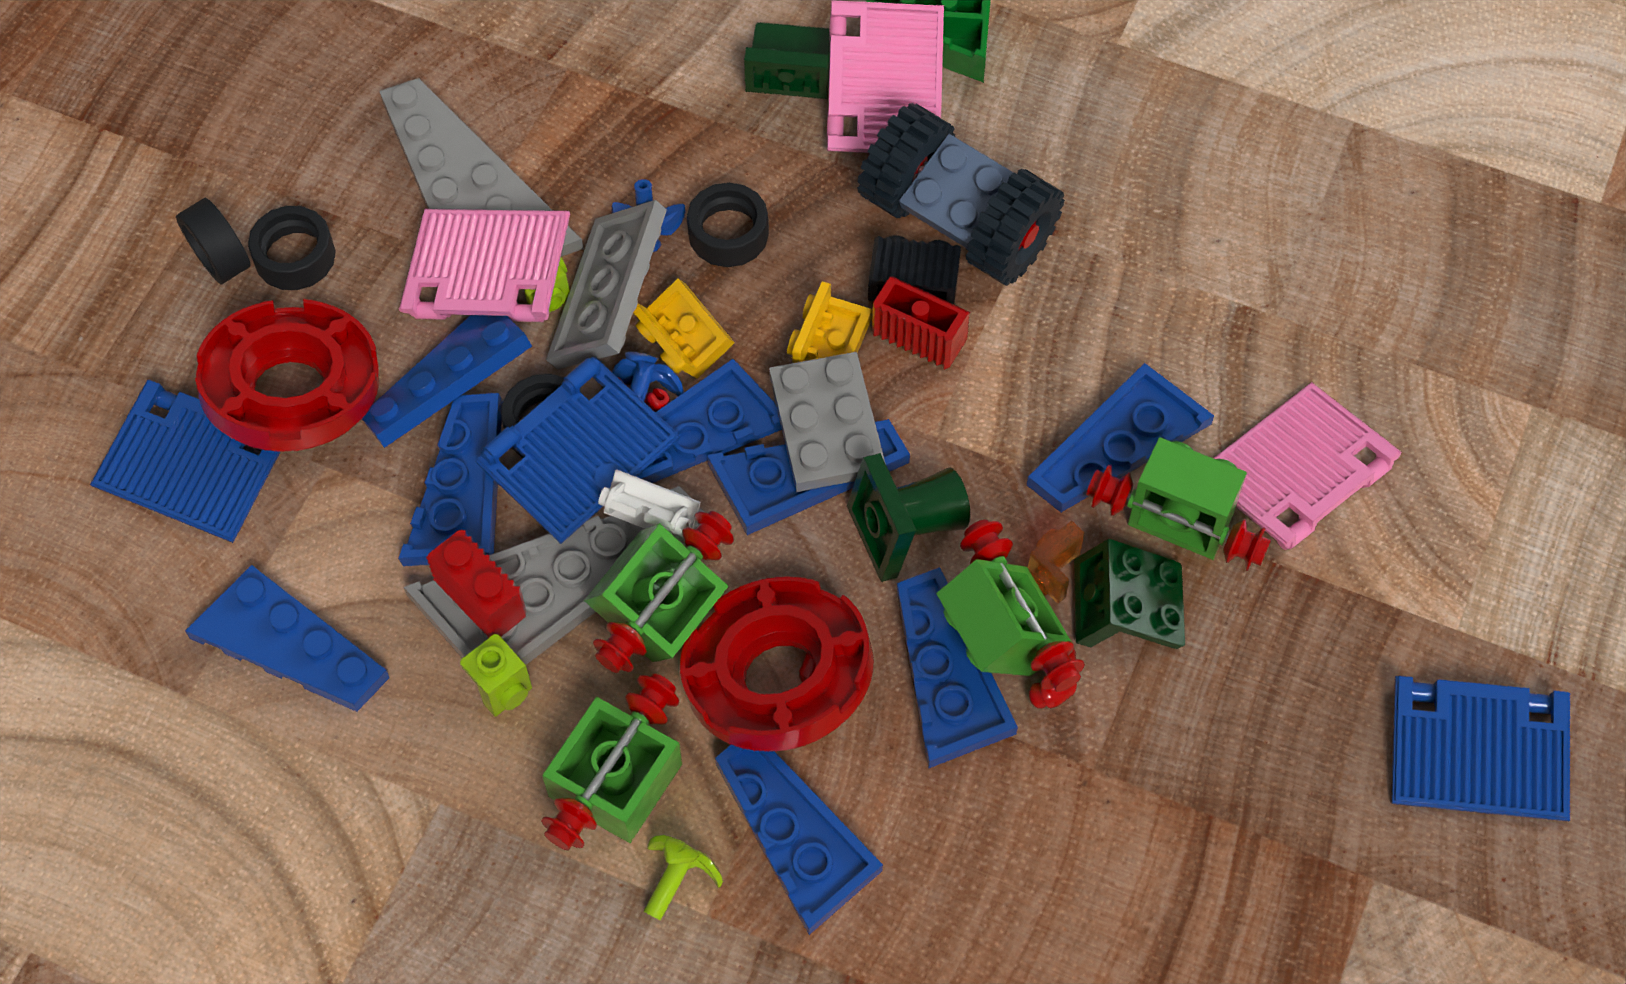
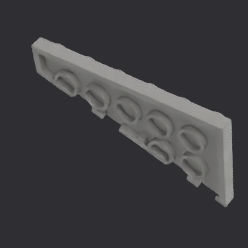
M419 78L379 91L383 105L427 209L553 211ZM567 226L561 257L584 249L582 239L569 226Z
M680 486L670 489L691 498ZM596 516L586 521L583 526L577 529L562 544L551 534H547L490 555L491 561H496L497 567H502L503 574H508L509 580H514L515 586H520L526 617L501 638L526 665L596 612L584 602L585 598L641 530H644V528L614 516L603 519ZM696 520L693 529L698 527ZM419 581L404 587L406 595L461 658L488 639L487 635L435 581L423 585Z

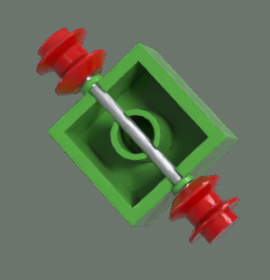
M1159 437L1138 481L1136 490H1133L1134 484L1131 473L1128 472L1121 479L1112 476V466L1108 465L1104 472L1095 471L1086 493L1087 496L1093 498L1092 508H1095L1102 501L1110 505V513L1114 516L1124 510L1127 504V507L1132 508L1128 522L1129 526L1214 560L1219 546H1223L1224 542H1226L1223 549L1226 563H1229L1235 557H1239L1245 560L1246 571H1249L1252 563L1261 566L1271 543V540L1263 537L1266 530L1265 527L1256 534L1247 531L1245 519L1233 525L1230 533H1228L1230 529L1228 526L1234 515L1247 472L1238 469L1230 461L1213 459L1193 451L1190 446L1182 442H1171Z
M714 511L709 513L697 512L695 520L698 527L696 529L685 527L682 530L687 547L660 523L641 530L593 588L584 602L608 622L606 628L611 636L607 641L598 638L593 641L594 647L598 651L595 657L605 668L614 673H618L620 670L631 672L633 665L629 658L633 653L641 656L645 655L652 662L674 657L728 588V585L701 561L702 559L720 560L722 557L718 548L720 543L731 545L734 542V537L730 532L732 526L726 518Z
M986 519L973 523L965 530V537L960 543L963 551H974L975 553L970 560V565L936 593L945 608L943 613L947 622L959 632L967 646L966 654L968 659L981 672L1032 676L1037 671L1044 670L1046 676L1041 682L1043 689L1054 688L1056 692L1069 689L1081 679L1079 673L1085 666L1084 661L1081 659H1070L1069 655L1073 651L1074 645L1029 569L1025 566L1007 564L1006 558L1013 547V542L1008 538L999 539L998 536L1003 529L1002 524L998 521L989 522Z
M654 673L651 677L640 675L637 678V682L642 690L639 694L627 693L625 696L629 709L632 712L631 715L596 697L543 773L542 777L548 797L554 800V805L559 811L555 818L543 817L541 819L542 824L547 829L544 835L554 845L566 851H569L572 846L583 848L585 843L580 837V833L583 829L595 830L597 825L631 843L682 766L679 742L649 726V724H666L668 718L663 712L666 706L677 707L680 703L675 695L676 687L665 677Z

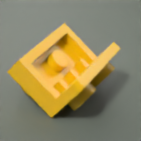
M680 279L675 280L649 307L645 308L638 303L633 312L640 320L635 324L636 328L652 344L656 341L664 350L660 354L661 359L676 374L684 371L698 379L735 343L686 283Z
M822 281L817 294H810L806 300L802 315L805 321L801 330L794 329L790 337L787 354L792 356V363L852 352L858 353L872 320V309L831 297V284Z

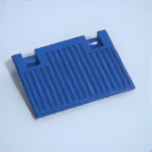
M596 357L586 358L564 377L562 385L515 426L506 427L484 446L476 463L562 544L603 507L598 504L599 496L605 487H611L615 470H620L637 477L680 439V435ZM593 377L603 389L592 399L588 400L580 392V388ZM514 447L524 458L508 470L499 461V458L510 448Z
M147 380L90 485L233 543L281 451L262 449L261 453L256 455L243 450L245 444L230 438L211 423L205 415L199 399L182 392L176 395L166 391L161 384ZM153 405L169 411L165 419L149 413Z
M1395 676L1391 804L1569 822L1570 693L1553 691L1549 695L1529 693L1530 688L1439 679L1434 684L1413 682V677ZM1413 701L1435 703V712L1412 710ZM1529 712L1551 714V723L1529 721Z

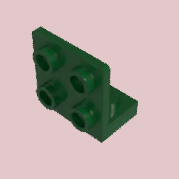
M756 23L752 48L746 47L744 57L746 92L828 99L830 29Z
M1109 538L1074 559L1075 632L1077 644L1091 648L1118 632H1123L1173 649H1179L1185 645L1181 563Z

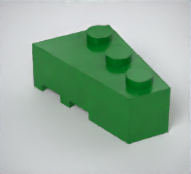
M866 0V2L944 6L942 67L984 83L991 0Z

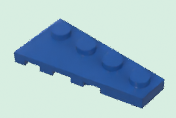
M470 315L374 402L362 420L385 448L527 351L532 345L526 334L508 316Z
M731 359L655 412L680 435V439L637 477L654 483L707 461V455L719 452L725 454L782 430L776 403L734 359Z
M1144 363L1028 476L1027 486L1062 513L1089 497L1086 493L1096 470L1104 472L1107 466L1111 465L1112 476L1120 479L1128 472L1130 473L1148 462L1159 437L1171 442H1183L1212 425L1214 415Z
M499 393L461 395L452 402L438 443L439 454L434 468H429L425 480L427 488L420 507L415 509L410 523L413 528L408 543L403 544L398 558L403 566L429 565L426 559L428 554L458 530H466L467 536H471L473 542L478 543L479 549H484L485 555L494 554L498 483L476 463V460L481 455L483 447L501 433V405L503 401Z
M887 419L875 422L889 472L910 463V453L891 421ZM764 444L745 447V452L724 456L723 452L707 455L708 465L747 535L852 489L855 483L853 481L796 492L785 444L764 448Z
M253 565L185 630L191 640L203 645L205 643L221 649L224 654L239 661L242 659L262 667L265 672L281 679L285 677L297 682L304 689L356 712L390 678L385 668Z
M940 567L897 583V596L928 769L1017 734L1018 729L992 673L981 672L970 662L966 654L967 646L959 632L947 622L943 611L945 608L936 593L948 583Z
M730 745L715 757L719 772L809 935L883 871V864L775 751H754Z

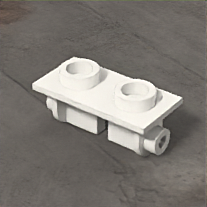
M615 470L611 487H605L598 500V504L605 507L603 513L644 529L660 523L683 544H685L682 530L685 527H694L695 514L698 512L701 503L620 470Z

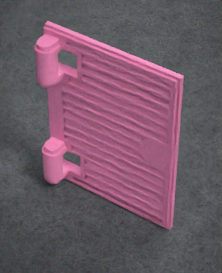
M831 1L827 151L868 153L870 145L875 144L878 140L877 134L881 128L885 129L888 126L890 117L892 115L897 116L899 109L903 106L908 107L909 103H917L941 118L944 6ZM847 17L860 18L859 37L846 36ZM844 117H857V137L843 136Z
M424 209L399 311L409 313L415 319L445 320L453 314L508 316L512 321L543 322L547 320L570 212ZM422 287H438L434 302H422L419 299ZM519 289L536 290L533 304H518L517 296Z
M1311 382L1213 459L1230 461L1238 469L1247 472L1236 507L1259 527H1265V532L1272 536L1282 549L1287 550L1294 548L1314 532L1317 523L1356 491L1360 488L1370 487L1390 471L1394 461L1401 455V451ZM1365 447H1368L1376 454V458L1367 466L1354 456ZM1288 508L1299 515V520L1289 528L1276 518Z

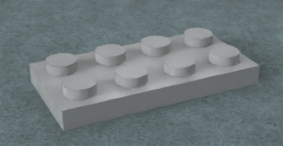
M653 200L595 219L546 361L555 368L562 369L581 364L586 358L596 357L600 359L619 354L626 340L625 334L632 313L638 304L637 298L644 277L649 271V262L656 241L661 235V226L667 209L658 201Z

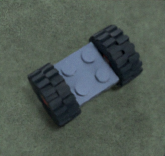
M909 103L908 107L903 106L899 109L897 116L892 115L890 117L888 126L885 129L881 128L877 134L878 140L876 143L870 145L867 151L870 153L868 159L863 160L861 169L864 171L858 175L857 182L860 184L857 187L858 193L896 218L905 217L909 213L965 247L969 251L966 254L968 263L1005 286H1008L1009 283H1015L1018 276L1022 277L1025 274L1029 264L1032 265L1037 260V254L1040 250H1044L1047 245L1046 240L1049 235L1053 234L1056 228L1054 224L1060 219L1062 214L1060 209L1064 206L1065 202L1062 199L1065 196L1064 192L1026 169H1020L1016 174L957 139L953 133L955 130L954 126L917 103Z

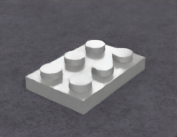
M857 352L769 368V377L796 492L855 481L863 457L881 453L885 462Z

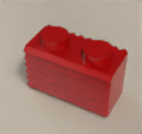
M891 276L873 302L872 333L874 337L880 335L881 340L888 339L889 344L895 343L897 347L903 346L904 351L911 350L912 355L919 354L920 358L926 357L928 362L934 361L936 366L942 364L943 369L950 368L968 338L967 334L969 331L967 330L969 328L970 312Z
M458 530L426 557L427 563L430 565V571L433 573V580L488 638L494 634L502 637L526 617V608L520 586H515L514 580H509L508 574H503L502 567H497L496 561H491L490 555H485L484 549H479L478 543L473 542L471 536H467L466 530Z

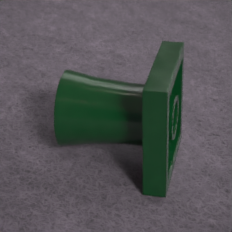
M881 453L863 457L847 508L880 581L883 582L898 578L915 535L939 531L965 530L970 522V504L961 477L951 467L945 468L924 479L896 488Z

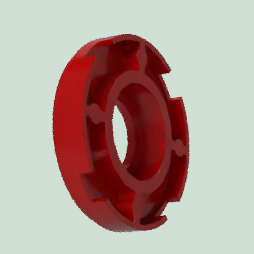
M303 299L304 308L286 307L275 309L274 300L248 306L231 314L208 333L196 355L198 366L195 381L199 402L205 415L222 433L236 441L258 449L299 451L333 441L349 431L366 415L377 396L379 388L377 352L374 341L366 328L352 315L335 306ZM283 363L306 364L314 368L323 378V382L319 387L304 395L288 398L266 396L255 390L258 378L266 370Z
M787 576L762 579L728 592L718 599L713 606L715 612L698 630L696 628L682 648L680 676L686 696L696 718L711 734L720 740L754 751L790 750L808 745L825 737L837 729L855 712L868 691L873 674V649L866 624L857 607L844 594L839 598L827 591L821 590L819 581L801 577ZM778 646H793L802 649L815 662V670L811 676L799 686L781 693L759 694L750 691L745 683L746 673L752 661L764 651Z

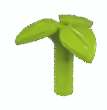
M667 835L654 836L649 840L648 850L664 851L668 866L644 909L645 913L661 920L688 869L698 867L705 871L717 887H721L723 880L718 868L703 852L692 848L677 838Z

